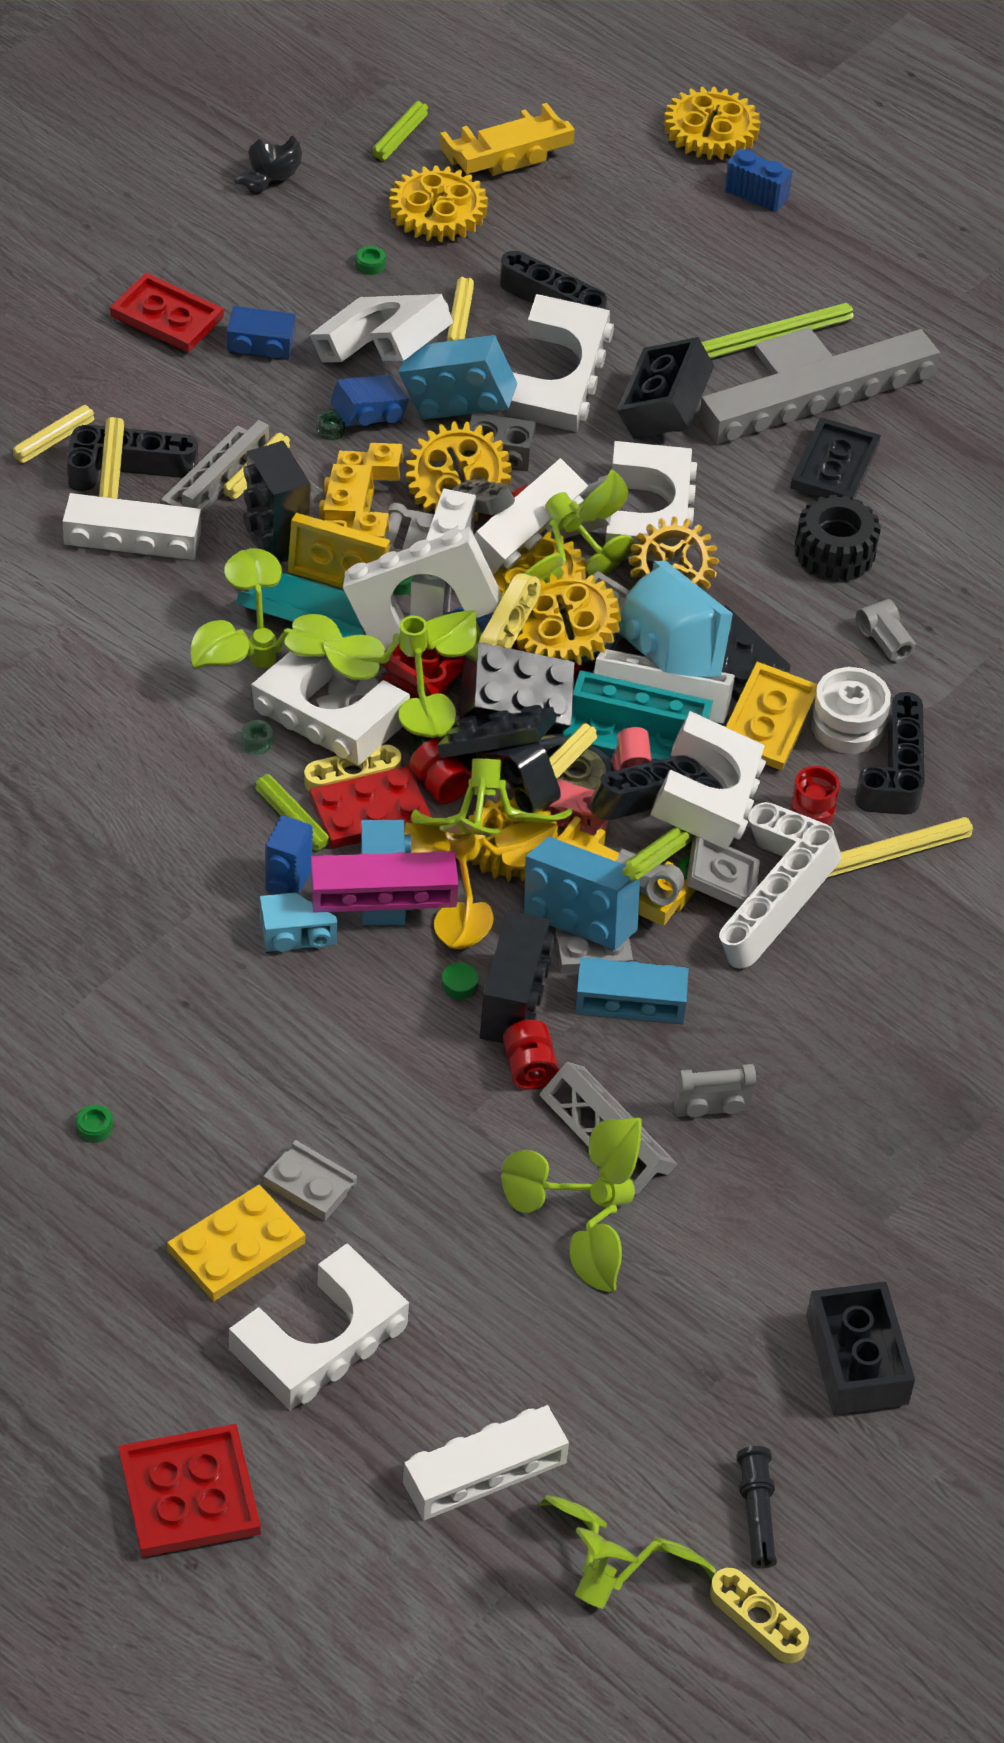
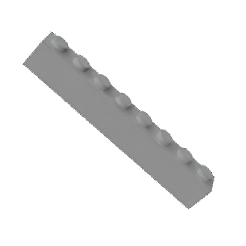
M919 329L703 396L701 398L699 421L716 444L735 440L755 432L764 431L774 426L789 423L812 414H818L828 409L936 376L940 352L923 330Z

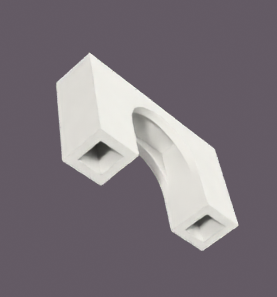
M442 294L359 297L312 332L310 337L321 362H343L372 340H374L383 361H404L454 323Z
M536 294L528 318V337L568 347L578 356L580 364L570 375L556 380H544L513 373L518 384L509 409L503 410V416L534 421L538 424L577 432L580 421H586L589 413L590 403L587 402L588 395H594L598 382V376H595L596 369H602L606 356V350H603L605 342L610 343L612 339L614 324L610 323V310Z
M615 441L612 470L621 476L627 488L654 492L662 496L670 505L663 510L653 513L615 512L611 515L610 525L606 529L605 544L620 535H629L635 544H640L637 540V534L644 533L649 536L646 531L648 524H652L658 530V519L660 518L665 520L666 526H670L671 518L674 516L678 519V526H683L684 520L690 519L689 527L692 528L694 508H688V504L694 505L696 485H690L689 483L696 480L697 462H691V448ZM666 538L657 543L673 547L679 544L682 539ZM649 550L646 560L658 561L655 559V554ZM632 552L627 558L636 556V554ZM681 552L674 559H668V562L679 563Z
M443 489L426 540L431 541L439 538L448 530L455 528L461 530L470 526L472 532H474L476 495ZM413 575L411 581L410 616L422 617L427 622L436 617L446 615V612L450 611L451 586L445 580L434 575Z
M470 526L461 530L458 528L448 530L441 537L431 541H418L409 549L398 553L396 551L388 552L378 560L367 564L363 562L355 564L348 571H345L343 589L366 635L377 638L384 645L385 651L393 641V634H400V622L404 618L393 591L401 581L410 576L429 574L445 580L454 589L464 611L475 610L476 618L495 612L502 597V593Z
M291 652L286 654L251 684L254 709L261 715L270 717L287 729L294 730L307 737L311 742L331 750L340 758L347 759L358 766L403 727L399 721V708L406 700L410 699L409 693L382 680L362 699L348 707L324 709L314 706L307 700L333 677L332 666L326 656L307 657Z
M689 711L676 736L670 755H685L695 759L720 782L724 789L705 786L670 770L656 796L650 815L727 850L733 838L739 840L747 826L748 820L745 819L753 806L754 800L752 798L760 783L758 778L766 763L765 760L761 759L765 745Z
M348 1243L318 1264L317 1286L346 1313L351 1322L349 1327L339 1337L319 1344L297 1341L288 1336L259 1307L229 1328V1350L290 1411L300 1403L305 1404L311 1401L320 1388L330 1381L339 1380L351 1365L359 1359L364 1360L370 1357L376 1351L379 1344L389 1337L394 1338L401 1334L408 1324L409 1302Z

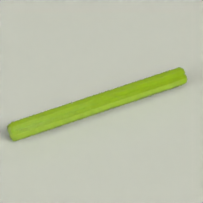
M843 303L701 343L710 359L749 349L755 347L757 343L808 327L814 331L851 321L853 319V308L848 303Z
M674 827L626 861V867L622 869L623 876H629L631 881L639 880L691 842L695 835Z

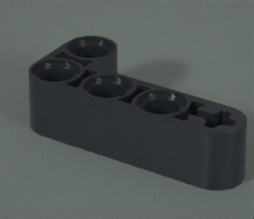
M509 251L501 257L500 286L505 291L532 304L536 294L606 310L607 296L603 291L523 252Z
M81 425L73 430L67 452L68 485L72 489L87 491L96 485L99 470L102 469L105 426ZM124 428L120 472L183 478L198 464V442L191 435Z
M901 692L893 698L888 721V767L870 766L860 772L855 802L860 809L867 812L908 815L915 813L919 809L925 783L923 703L920 697L914 693Z
M539 742L457 755V758L461 759L471 773L472 759L501 760L500 780H506V783H509L517 806L525 813H537L561 798L560 787L546 750Z
M678 755L603 774L588 807L595 816L605 820H614L652 810L656 796L670 770L705 786L716 789L724 788L698 761L689 756Z

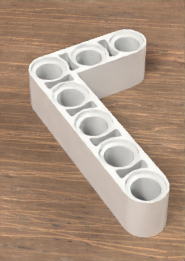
M760 803L751 808L748 814V821L757 845L783 856V858L720 931L719 938L731 966L746 968L755 963L839 864L841 852L832 827L772 803Z

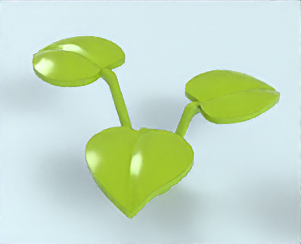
M611 469L604 482L592 491L580 506L576 501H572L566 492L557 493L546 502L545 509L552 518L549 521V525L554 532L558 553L543 558L523 574L535 576L545 583L550 582V574H554L557 580L562 577L564 571L561 566L566 563V556L559 529L566 532H572L577 529L597 552L585 563V569L589 575H593L597 571L604 575L610 574L632 553L631 546L635 542L631 536L620 535L614 537L601 548L581 525L582 521L592 522L596 518H608L624 505L628 497V489L618 473Z
M250 548L241 550L233 555L225 564L224 574L226 581L234 588L249 590L255 587L257 630L248 639L244 630L235 631L234 626L228 621L218 620L204 624L197 630L192 640L191 664L193 669L205 666H225L238 663L248 655L253 666L269 668L276 662V652H282L283 643L285 648L291 653L300 656L317 657L326 656L323 648L324 641H334L343 637L337 625L330 618L320 614H307L296 618L293 621L292 629H285L277 641L272 631L263 626L261 587H273L280 582L282 575L281 565L271 553L262 549Z
M476 611L455 612L436 617L427 622L419 616H407L400 622V634H393V641L386 653L384 645L377 638L369 635H353L334 641H324L323 648L329 663L338 673L350 679L366 680L375 677L379 673V664H386L397 645H399L405 655L415 657L419 698L408 699L399 708V721L406 730L413 734L431 738L442 737L455 724V706L444 694L437 693L425 696L421 655L426 648L428 650L435 648L440 655L445 657H459L469 652L475 646L477 640Z
M472 759V778L469 779V787L460 813L448 818H432L415 809L411 815V821L424 826H438L441 831L453 834H501V829H489L481 826L484 795L496 796V789H499L504 810L509 819L529 823L556 822L570 816L572 808L556 815L525 813L514 809L509 803L505 789L506 780H500L501 760ZM473 793L477 795L474 823L471 820L465 819Z
M641 1118L609 1119L600 1122L593 1129L589 1139V1155L591 1161L596 1166L601 1167L599 1170V1176L601 1177L593 1184L546 1182L549 1173L548 1161L541 1154L532 1150H521L512 1153L505 1159L501 1168V1181L505 1196L510 1205L519 1212L532 1213L540 1209L545 1201V1189L590 1191L592 1200L599 1206L605 1207L603 1211L587 1222V1231H578L572 1236L570 1259L574 1270L583 1281L596 1289L606 1292L616 1291L617 1275L622 1259V1247L617 1232L611 1226L597 1223L609 1214L617 1213V1206L628 1205L634 1198L635 1187L630 1176L635 1169L640 1149Z
M545 1495L539 1503V1506L554 1505L560 1510L582 1519L590 1529L587 1530L580 1527L576 1529L577 1534L587 1546L588 1551L586 1563L581 1571L584 1575L574 1595L598 1608L604 1609L613 1588L620 1591L623 1582L655 1551L672 1553L700 1564L711 1580L716 1573V1569L707 1560L690 1548L658 1537H654L653 1541L636 1557L624 1547L612 1541H606L602 1536L598 1535L599 1526L606 1528L607 1523L588 1508L551 1495ZM609 1557L632 1562L617 1578L615 1577L617 1569L607 1564Z

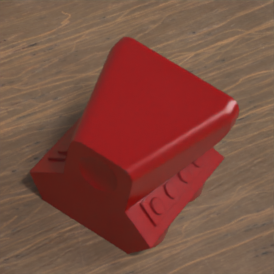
M397 645L388 662L380 664L389 671L380 682L384 680L409 693L410 699L419 698L415 657L405 655L399 645ZM426 648L421 655L425 696L437 693L448 696L456 679L463 671V656L445 657L440 655L435 648L432 650Z

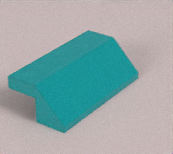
M282 572L280 582L276 586L261 587L263 613L292 622L302 615L320 614L330 618L337 625L342 637L366 635L343 590ZM255 587L248 591H239L235 604L256 610Z
M580 670L572 695L571 726L564 731L563 735L568 739L582 724L587 723L590 727L593 726L596 729L597 739L591 746L600 749L609 758H612L613 753H615L619 732L632 727L643 728L648 731L651 762L673 757L670 754L676 736L689 711L710 719L713 700Z

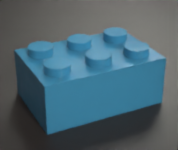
M495 335L425 344L402 361L398 371L422 420L472 414V412L482 413L509 409L518 384Z
M549 836L526 855L524 914L550 919L549 925L616 950L638 930L640 879L631 881L629 876L624 877L622 874V869L626 867L624 864Z

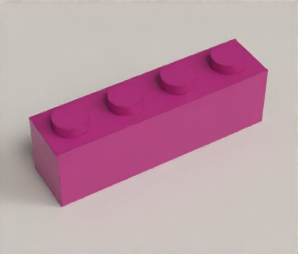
M455 851L311 856L310 880L313 913L457 907L458 876Z

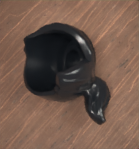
M290 136L289 140L283 145L263 144L262 140L258 139L248 150L249 160L255 172H242L234 180L235 184H243L253 192H262L267 189L270 181L285 180L293 176L300 166L302 159L300 142L294 136Z

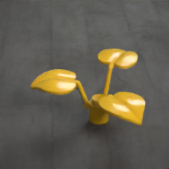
M406 822L404 834H411V853L455 851V858H458L460 863L466 903L457 902V907L440 909L434 920L435 932L445 945L450 949H463L473 946L488 934L493 925L494 918L490 905L485 902L473 903L466 861L476 858L480 845L484 846L495 856L502 855L503 863L507 867L525 869L526 855L547 837L555 838L557 832L556 824L524 822L510 825L502 829L501 834L495 836L497 847H494L485 839L484 835H475L473 833L465 835L441 831L438 826H424Z

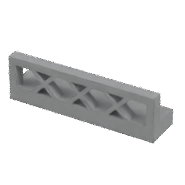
M260 420L249 430L237 425L161 499V504L201 509L202 514L223 494V485L247 462V451L263 447L269 441V425ZM178 497H182V504L176 502L175 500Z
M566 1062L539 1094L588 1147L590 1135L594 1128L585 1129L581 1125V1108H592L595 1111V1127L600 1122L609 1119L633 1118L584 1066ZM565 1081L572 1087V1103L561 1104L553 1096ZM642 1127L638 1157L647 1167L635 1181L630 1176L635 1187V1194L637 1195L657 1172L669 1175L678 1165Z

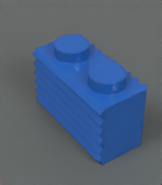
M739 148L728 161L724 190L725 192H730V194L740 196L741 199L745 198L746 201L751 200V203L761 205L762 208L767 207V210L772 209L773 212H777L789 198L793 171L783 167L780 162L768 161L756 156L755 152Z
M233 306L227 327V350L239 354L247 353L250 355L252 353L255 356L259 354L261 357L265 355L267 358L289 359L295 337L296 314Z
M385 374L383 376L378 375L377 377L373 375L366 378L362 376L360 379L358 377L355 379L351 377L349 380L347 378L344 380L340 378L336 383L330 400L331 405L336 409V413H339V418L342 417V422H345V426L359 424L366 426L371 423H394L403 419L409 399L391 374L387 376Z
M286 816L279 817V822H276V827H273L271 837H268V842L265 843V889L267 892L273 895L300 893L311 872L313 827L310 824Z

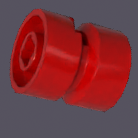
M432 739L414 752L410 759L409 767L416 777L425 783V787L438 803L449 804L458 800L467 792L472 773L457 756L440 758L437 745L442 739Z
M808 766L801 769L796 775L790 810L830 826L834 819L840 788L837 775L830 769L822 766Z
M525 1020L507 1028L503 1034V1043L506 1056L509 1059L512 1081L515 1086L527 1090L540 1089L547 1086L559 1071L548 1026L538 1020Z

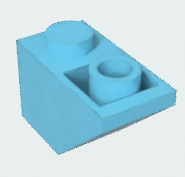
M297 893L260 896V923L265 952H283L291 949L322 948L337 945L336 916L329 912L313 913L312 902Z

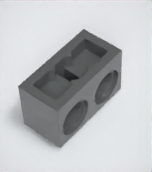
M472 412L470 431L474 432L479 425L482 426L483 436L492 431L494 434L493 443L501 440L503 442L502 451H508L509 460L507 462L511 463V469L528 471L534 447L536 422ZM467 450L465 451V456H473L476 452Z

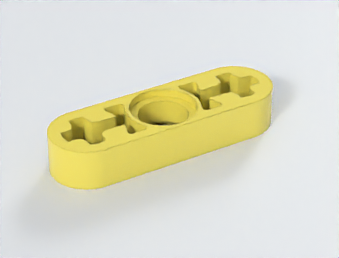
M522 573L515 575L482 633L479 642L511 649L539 598L541 585L537 577Z
M381 745L359 766L339 756L313 761L304 770L305 788L310 792L312 788L401 768V753L394 746ZM348 766H357L362 771L357 774H349L344 769Z
M724 1568L715 1573L711 1583L710 1597L719 1609L779 1661L795 1663L804 1657L809 1642V1635L801 1623L741 1571L734 1568ZM735 1585L737 1587L736 1593L730 1590L725 1594L722 1592V1586L730 1587ZM740 1600L743 1602L741 1608L738 1607ZM755 1607L763 1608L770 1614V1619L765 1623H756L749 1618L748 1611ZM777 1623H780L779 1630L775 1629ZM792 1637L797 1639L796 1646L793 1644H789L786 1647L782 1645L783 1638L786 1640Z

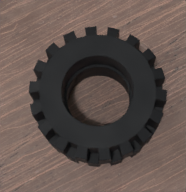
M829 495V498H816V503L809 502L806 505V509H802L798 521L795 540V556L799 557L798 562L801 566H807L806 571L811 574L817 573L818 577L822 579L827 577L832 578V581H839V579L848 581L852 580L853 576L861 577L865 571H869L872 568V564L875 562L881 531L878 516L872 514V508L863 506L862 501L858 499L855 501L851 500L849 496L843 495V498L836 495Z

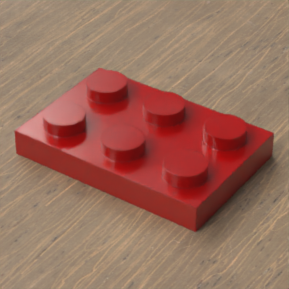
M146 272L110 307V317L189 353L224 318V308Z
M409 766L310 789V801L322 829L329 836L328 842L331 849L360 843L362 820H404L405 829L406 822L413 823L411 815L415 809L431 817Z

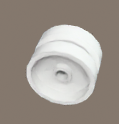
M844 667L834 669L824 675L817 685L811 718V729L816 739L826 748L844 754H859L868 752L876 747L884 736L886 718L890 708L891 693L886 683L875 673L863 668Z

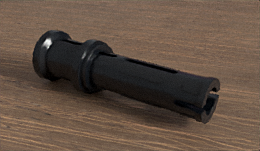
M749 1446L739 1450L736 1458L737 1463L742 1469L743 1481L739 1484V1491L747 1502L752 1557L751 1565L755 1568H761V1559H763L764 1555V1567L770 1568L777 1563L770 1497L775 1491L774 1481L770 1478L769 1463L772 1460V1453L770 1449L763 1446Z

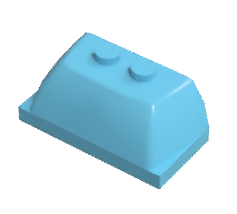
M654 561L652 572L641 578L626 596L621 613V621L619 622V634L667 673L693 677H720L733 613L667 561Z

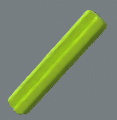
M416 101L374 145L372 155L375 159L378 158L380 161H385L428 115L427 104Z
M265 774L257 779L256 790L281 816L308 823L313 827V850L319 851L328 845V834L270 774Z

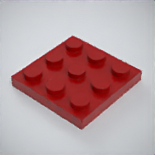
M237 1424L118 1446L141 1558L261 1535V1524Z

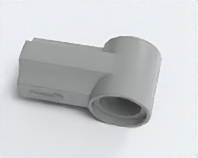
M887 599L857 610L856 621L860 632L867 638L872 636L890 660L900 663L907 660L915 652L916 643L900 623L898 609L892 600Z
M622 849L616 862L626 865V861L636 854ZM659 864L640 878L639 892L648 895L655 904L669 905L674 902L684 885L683 873L675 865ZM657 880H668L673 885V890L662 889Z

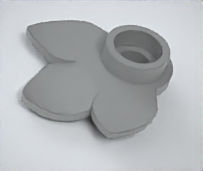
M333 676L329 683L328 695L317 698L316 703L318 707L324 709L348 707L362 699L379 682L373 677L360 680L357 686Z

